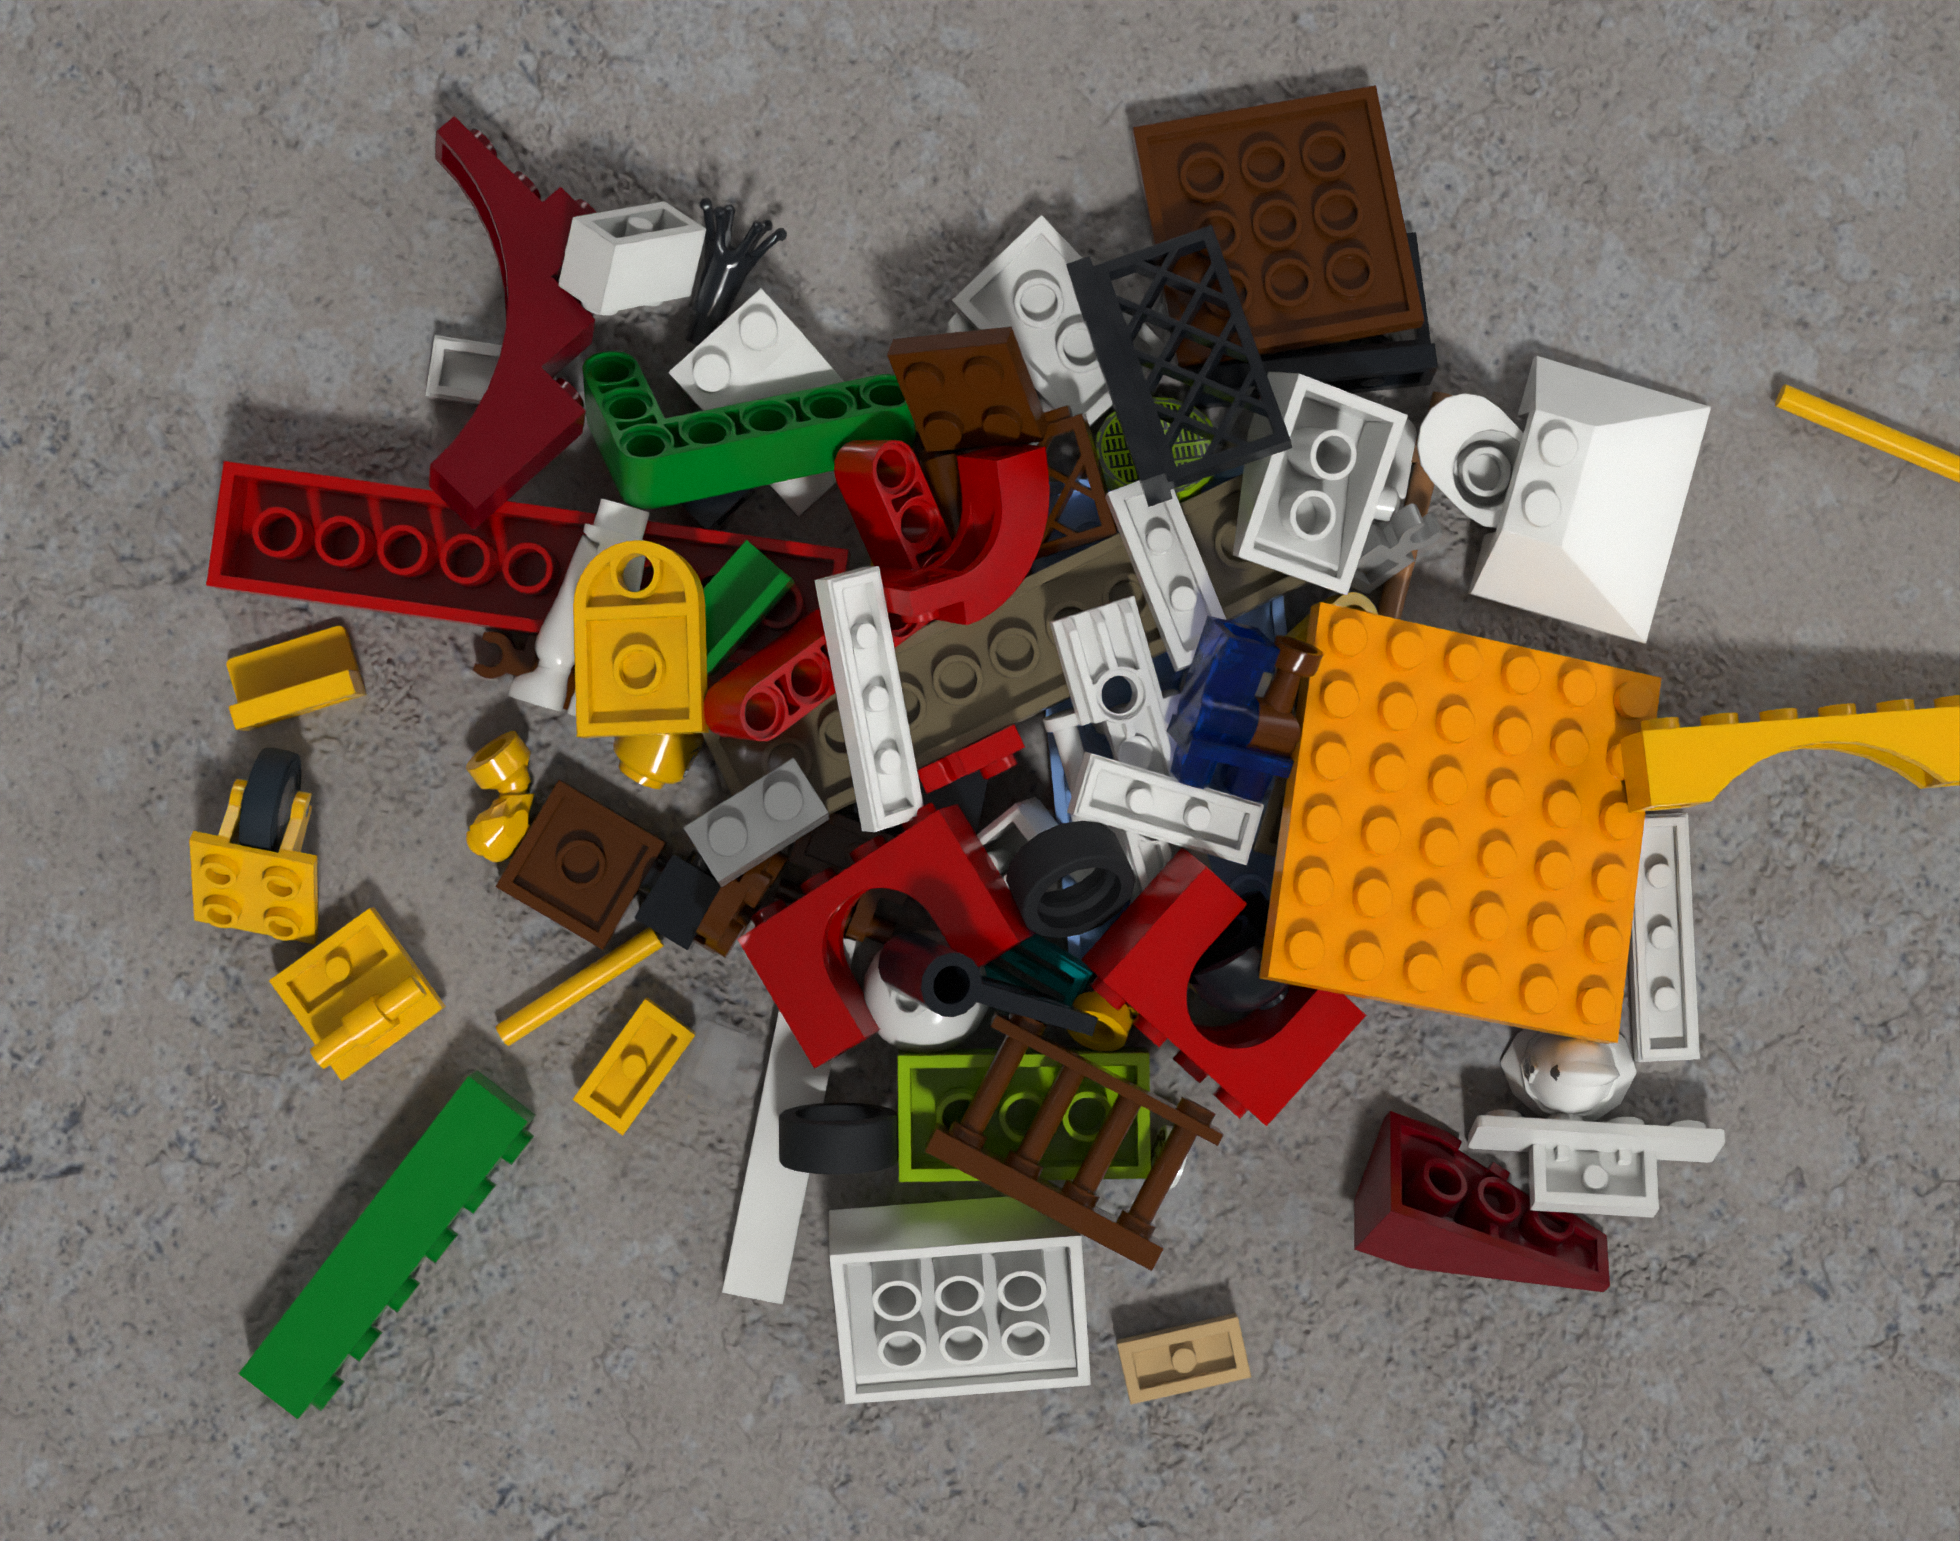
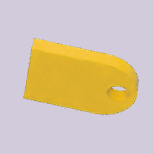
M633 540L610 546L599 553L586 566L579 578L574 594L577 737L603 738L709 733V727L705 723L704 699L708 692L705 597L698 575L681 555L653 542ZM646 556L653 566V579L644 590L632 592L625 585L623 578L624 569L633 558Z

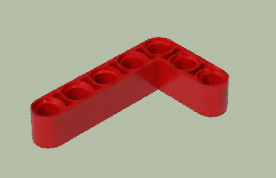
M853 440L843 445L835 459V478L872 563L880 568L882 581L923 569L936 562L947 551L953 541L918 460L910 446L897 440ZM820 607L717 681L708 690L704 699L705 723L713 733L722 737L769 741L776 738L836 693ZM888 612L894 648L930 621L905 623L901 621L900 614Z

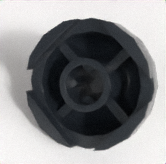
M1251 891L1239 896L1247 905L1202 954L1194 966L1188 982V987L1202 1001L1223 1012H1249L1255 1009L1266 1010L1280 1003L1289 991L1290 984L1259 978L1270 900H1266L1261 891Z

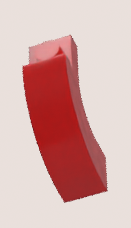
M1026 444L998 445L957 456L962 491V514L957 534L947 551L933 564L923 569L882 581L887 611L889 613L900 614L901 621L905 623H920L934 619L967 626L988 616L1007 601L1023 582L1032 567L1044 536L1050 494L1046 447Z

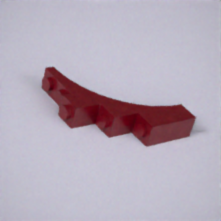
M454 116L436 131L435 159L461 188L474 207L488 234L498 262L504 291L506 328L499 360L488 389L473 416L454 441L430 464L429 487L475 530L583 433L586 410L583 408L584 402L582 397L569 382L562 378H558L555 381L553 377L592 344L596 319L593 317L594 313L586 310L581 305L579 299L565 291L558 284L573 217L597 212L583 199L575 201L562 187H559L542 202L539 190L525 174L520 171H516L513 174L497 158L496 149L482 132L477 129L469 131Z

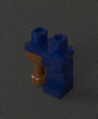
M1207 615L1179 699L1177 715H1172L1167 728V732L1177 742L1170 772L1180 783L1204 789L1208 788L1217 762L1229 764L1230 768L1223 783L1224 787L1231 794L1240 798L1260 802L1272 781L1273 775L1289 779L1294 760L1290 756L1295 749L1296 743L1299 742L1302 732L1297 719L1292 715V709L1301 677H1312L1316 674L1324 655L1323 652L1309 643L1288 636L1278 635L1275 637L1274 642H1272L1259 628ZM1274 666L1277 667L1263 697L1256 696L1255 694L1263 673L1272 674Z

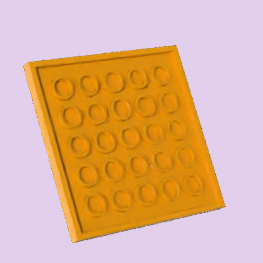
M1319 602L1312 605L1306 643L1315 646L1324 655L1316 674L1312 677H1301L1295 718L1302 732L1300 740L1296 743L1289 759L1259 978L1598 1043H1618L1646 812L1629 813L1620 738L1640 732L1641 721L1657 718L1662 678Z

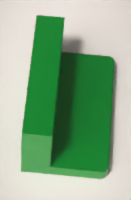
M748 540L741 545L703 589L706 614L707 676L712 678L795 584L790 576L779 569Z

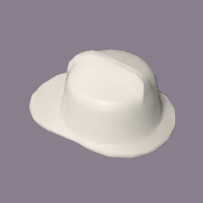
M1466 393L1446 397L1429 410L1420 425L1417 441L1420 465L1430 480L1467 517L1482 526L1498 527L1523 432L1498 406L1485 397Z

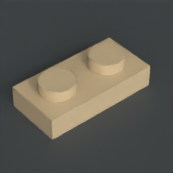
M1236 1313L1116 1340L1131 1405L1251 1378L1242 1332Z

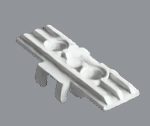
M1135 597L1122 598L1049 622L1073 707L1045 717L1043 723L1046 732H1053L1071 796L1085 752L1077 725L1083 726L1092 723L1095 727L1096 733L1106 735L1113 759L1186 782L1204 777L1181 693L1176 689L1165 691L1160 689ZM1122 676L1131 686V700L1128 703L1116 705L1108 710L1102 701L1103 686L1110 678ZM1070 814L1072 822L1089 821L1099 823ZM1107 825L1108 829L1116 834L1135 877L1132 896L1129 899L1131 905L1182 846ZM1183 847L1212 871L1206 853Z

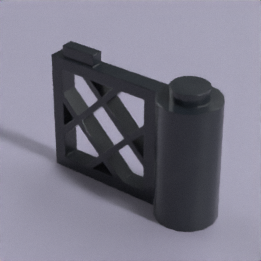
M904 932L895 935L884 945L879 955L878 969L880 977L886 986L940 1016L956 1017L966 1013L976 1003H980L1093 1036L1098 1020L1097 1017L1051 995L981 975L980 969L971 958L919 933Z

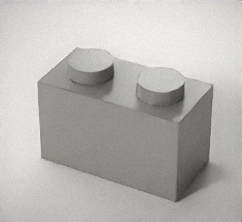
M792 758L683 828L719 885L723 887L829 820V812L795 759Z

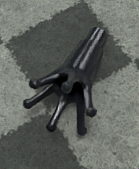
M702 198L699 203L704 213L706 228L705 254L692 304V310L696 312L686 336V340L695 345H699L716 329L719 321H725L748 273L774 244L785 240L787 237L785 229L778 228L755 249L763 235L773 228L770 220L753 223L737 248H734L731 245V237L736 210L732 205H726L724 208L717 206L713 210L712 202L709 198ZM714 215H715V217H716V231H715Z

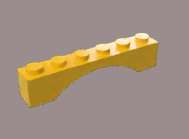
M1960 695L1933 699L1934 708L1915 709L1914 699H1899L1876 703L1875 713L1857 714L1856 704L1847 703L1817 708L1818 717L1798 718L1797 708H1782L1759 712V722L1739 723V716L1736 712L1700 717L1701 726L1680 728L1679 717L1641 721L1640 732L1620 738L1628 811L1632 813L1681 809L1710 802L1734 778L1760 760L1777 753L1798 749L1834 750L1864 757L1897 772L1920 789L1960 786Z

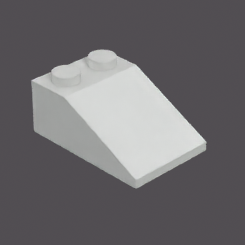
M762 288L668 372L675 383L701 411L844 382ZM834 471L769 485L791 510L800 517L827 493L837 481Z
M1268 372L1267 377L1291 439L1292 448L1244 464L1233 556L1347 595L1408 415L1299 373ZM1254 413L1248 431L1247 442L1273 434L1268 418Z

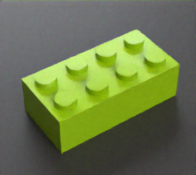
M1068 1047V1049L1150 1092V1053L1146 1047H1121L1115 1051H1097L1087 1047ZM999 1048L947 1049L931 1053L898 1051L899 1182L979 1181L926 1153L925 1143L937 1122L950 1128L954 1120L961 1121ZM1032 1048L1027 1049L983 1132L988 1137L983 1147L1004 1158L1007 1157L1010 1149L1017 1151L1062 1066L1061 1063ZM1086 1076L1084 1077L1039 1162L1044 1167L1040 1177L1046 1180H1074L1118 1093ZM1142 1106L1140 1107L1103 1179H1146L1151 1170L1150 1110Z

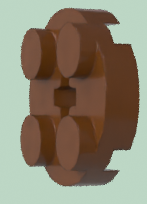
M778 851L721 887L696 931L698 934L694 937L693 942L713 954L718 953L726 958L736 944L737 939L748 930L752 923L750 918L760 910L761 906L758 903L766 890L773 886L781 874L789 856Z

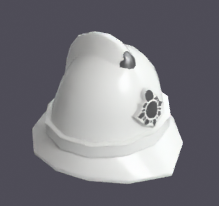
M1524 1029L1516 1035L1500 1061L1512 1093L1535 1114L1544 1118L1553 1114L1565 1113L1581 1116L1583 1121L1594 1122L1621 1104L1637 1073L1627 1042L1621 1034H1619L1618 1043L1604 1044Z

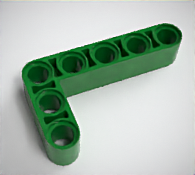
M614 350L602 351L587 358L582 366L587 424L621 498L625 503L635 508H661L834 471L838 451L845 443L853 440H897L904 442L911 449L916 441V425L894 374H879L664 418L644 374L633 356Z

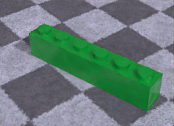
M478 1070L469 1075L238 1374L296 1419H299L312 1405L319 1411H322L345 1382L336 1375L350 1356L360 1362L383 1333L374 1324L389 1306L398 1313L421 1284L412 1277L421 1263L427 1257L436 1264L456 1239L458 1233L450 1228L455 1219L464 1208L474 1214L496 1187V1184L488 1179V1177L499 1162L503 1159L512 1165L531 1142L534 1135L526 1130V1127L536 1115Z

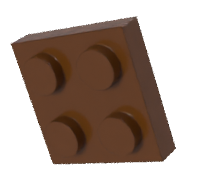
M1012 326L892 340L887 357L926 452L1042 442L1044 440L1048 423Z
M558 780L495 887L603 950L638 894L639 888L649 870L659 858L668 842L565 781Z

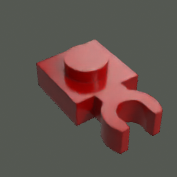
M1011 724L1001 731L969 746H965L917 770V773L927 794L977 770L980 771L985 780L1017 765L1018 762L1013 753L1025 748L1015 725Z

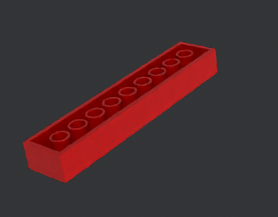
M224 461L206 586L226 591L538 635L558 596L582 535L587 536L583 532L584 525H593L596 513L506 501L473 530L433 490ZM652 521L647 522L642 539L662 545L681 555L695 570L703 589L746 540L795 582L794 586L727 661L741 664L818 609L819 602L814 580L849 571L851 558L849 549ZM646 556L639 591L648 587L653 579V566Z

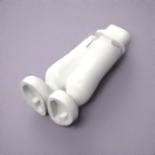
M606 499L600 500L594 524L584 525L583 532L587 536L582 535L558 596L537 636L535 651L539 658L538 667L533 672L515 677L511 681L507 696L562 712L566 699L568 677L572 666L575 664L573 603L579 578L590 561L603 550L625 541L642 540L650 515L649 512ZM645 556L633 558L624 569L623 578L625 585L632 592H638L640 589ZM574 692L567 711V714L576 716V692Z

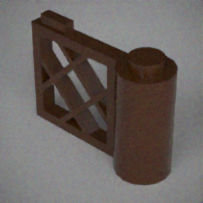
M1069 405L1044 412L1048 428L1044 440L1039 442L1037 446H1044L1047 450L1053 437L1074 431L1081 456L1070 477L1048 465L1049 475L1064 483L1065 486L1050 515L1047 517L1044 536L1035 560L1100 541L1119 533L1105 499L1108 488L1087 416L1083 413L1073 416ZM1037 442L1020 443V444L1031 445V444H1034V443H1037ZM976 447L961 452H956L955 449L932 452L922 450L918 452L921 462L919 465L952 541L957 534L962 514V491L957 456L986 447ZM1084 470H1086L1091 488L1079 482ZM1074 490L1095 501L1102 526L1078 532L1058 521ZM1054 529L1067 535L1066 537L1047 542Z

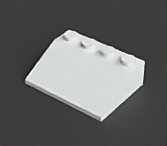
M1010 1196L829 1210V1258L845 1404L1091 1385L1082 1235Z

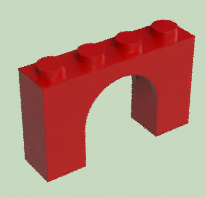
M931 802L919 808L917 816L912 817L911 821L901 824L905 830L903 833L887 843L882 835L864 843L849 854L855 864L837 875L833 868L830 867L808 879L799 886L805 896L788 907L783 899H780L763 908L750 918L755 928L737 939L814 1069L837 1058L880 1030L867 1007L864 992L848 966L843 945L844 927L848 915L858 899L870 889H893L917 900L930 913L951 949L971 958L978 968L988 964L1036 934L1026 927L1010 889L958 804L937 810Z
M1182 847L1085 954L1081 961L1098 976L1090 986L1117 1011L1126 1002L1139 1013L1132 1023L1159 1048L1169 1039L1180 1049L1172 1059L1198 1083H1201L1209 1075L1220 1085L1213 1095L1234 1115L1241 1119L1247 1111H1250L1267 1127L1367 1015L1344 994L1290 984L1286 997L1280 1003L1266 1010L1255 1009L1248 1016L1235 1023L1216 1027L1193 1023L1187 1007V987L1193 968L1202 954L1245 908L1247 903L1206 865Z

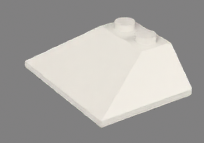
M1535 356L1518 412V417L1527 419L1500 520L1496 532L1484 535L1468 594L1645 644L1711 407Z

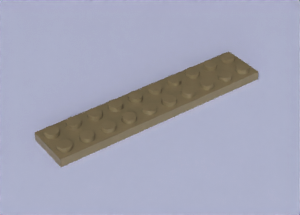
M1243 474L1180 503L1227 622L1309 583L1233 556ZM1120 533L1024 578L1023 582L1007 601L983 619L967 626L936 620L922 627L894 648L917 770L965 746H969L1001 731L1011 724L1016 725L1071 698L1049 622L1122 598L1134 596L1151 657L1154 658L1167 652ZM836 693L776 738L769 741L722 737L713 733L710 729L709 733H702L732 796L794 758L829 814L856 802Z

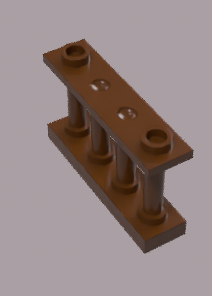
M995 1011L990 1020V1026L1006 1034L961 1121L954 1120L950 1128L937 1122L925 1143V1152L1152 1271L1164 1249L1160 1239L1152 1236L1156 1229L1152 1221L1196 1137L1199 1136L1216 1146L1219 1145L1224 1134L1218 1127L1211 1124L1216 1114L1183 1096L1176 1106L1042 1035L1047 1026L1042 1021L1010 1013L1009 1017ZM1028 1047H1031L1061 1063L1062 1066L1017 1151L1010 1149L1007 1157L1004 1158L983 1147L988 1138L983 1132ZM1086 1076L1118 1093V1096L1074 1180L1066 1179L1061 1188L1040 1177L1044 1167L1039 1162ZM1142 1106L1175 1124L1130 1210L1122 1209L1119 1217H1116L1096 1206L1100 1199L1096 1191Z

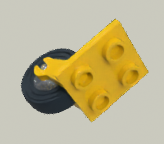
M278 748L262 749L252 767L248 780H235L218 836L197 831L192 832L189 846L194 921L209 923L218 928H234L269 935L279 940H294L315 945L318 938L317 855L301 852L312 806L308 805L312 793L300 791L302 770L301 759L297 753Z

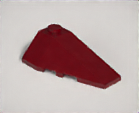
M1389 1111L1384 1117L1354 1199V1250L1411 1269L1595 1292H1605L1610 1287L1606 1234L1573 1213L1530 1210V1196L1507 1181L1510 1174L1509 1171L1495 1162H1492L1486 1168L1459 1150L1462 1141L1446 1130L1393 1111Z

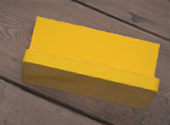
M335 626L230 658L226 663L238 702L228 706L235 730L251 731L367 695L347 629L343 626Z

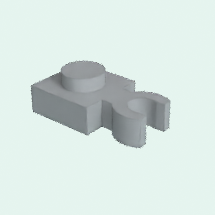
M1411 503L1397 511L1392 517L1391 523L1385 528L1381 529L1372 524L1351 587L1368 594L1413 563L1415 559L1411 551L1433 544L1443 534L1435 514L1430 512L1422 517L1417 505Z

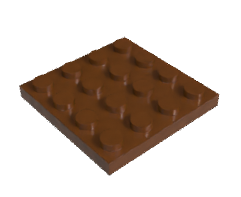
M1376 85L1132 128V140L1152 244L1156 245L1212 225L1260 356L1422 327L1424 315ZM1206 249L1180 257L1172 273L1200 284L1211 264ZM1216 279L1211 289L1222 293ZM1165 285L1162 289L1166 316L1179 321L1193 296ZM1204 301L1191 326L1220 337L1230 318L1229 311ZM1235 333L1231 343L1241 346L1237 333ZM1184 338L1174 355L1176 366L1183 369L1203 366L1212 349ZM1223 354L1220 362L1237 359Z

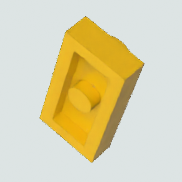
M648 997L645 998L572 1100L623 1136L694 1039L697 1032Z

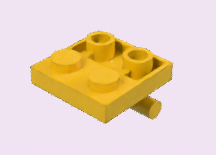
M375 907L364 911L269 980L315 1044L310 1048V1053L314 1060L323 1069L331 1066L341 1081L349 1078L446 1007Z

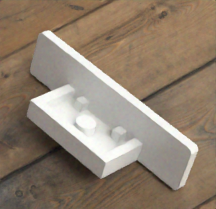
M1507 1109L1493 1110L1485 1115L1477 1116L1468 1134V1147L1471 1149L1528 1152L1530 1210L1654 1218L1659 1210L1657 1160L1708 1163L1715 1159L1725 1144L1724 1130L1706 1128V1125L1699 1121L1684 1120L1674 1122L1669 1126L1645 1125L1643 1120L1635 1117H1617L1608 1122L1583 1121V1118L1579 1115L1565 1113L1553 1114L1546 1119L1521 1117L1519 1112Z

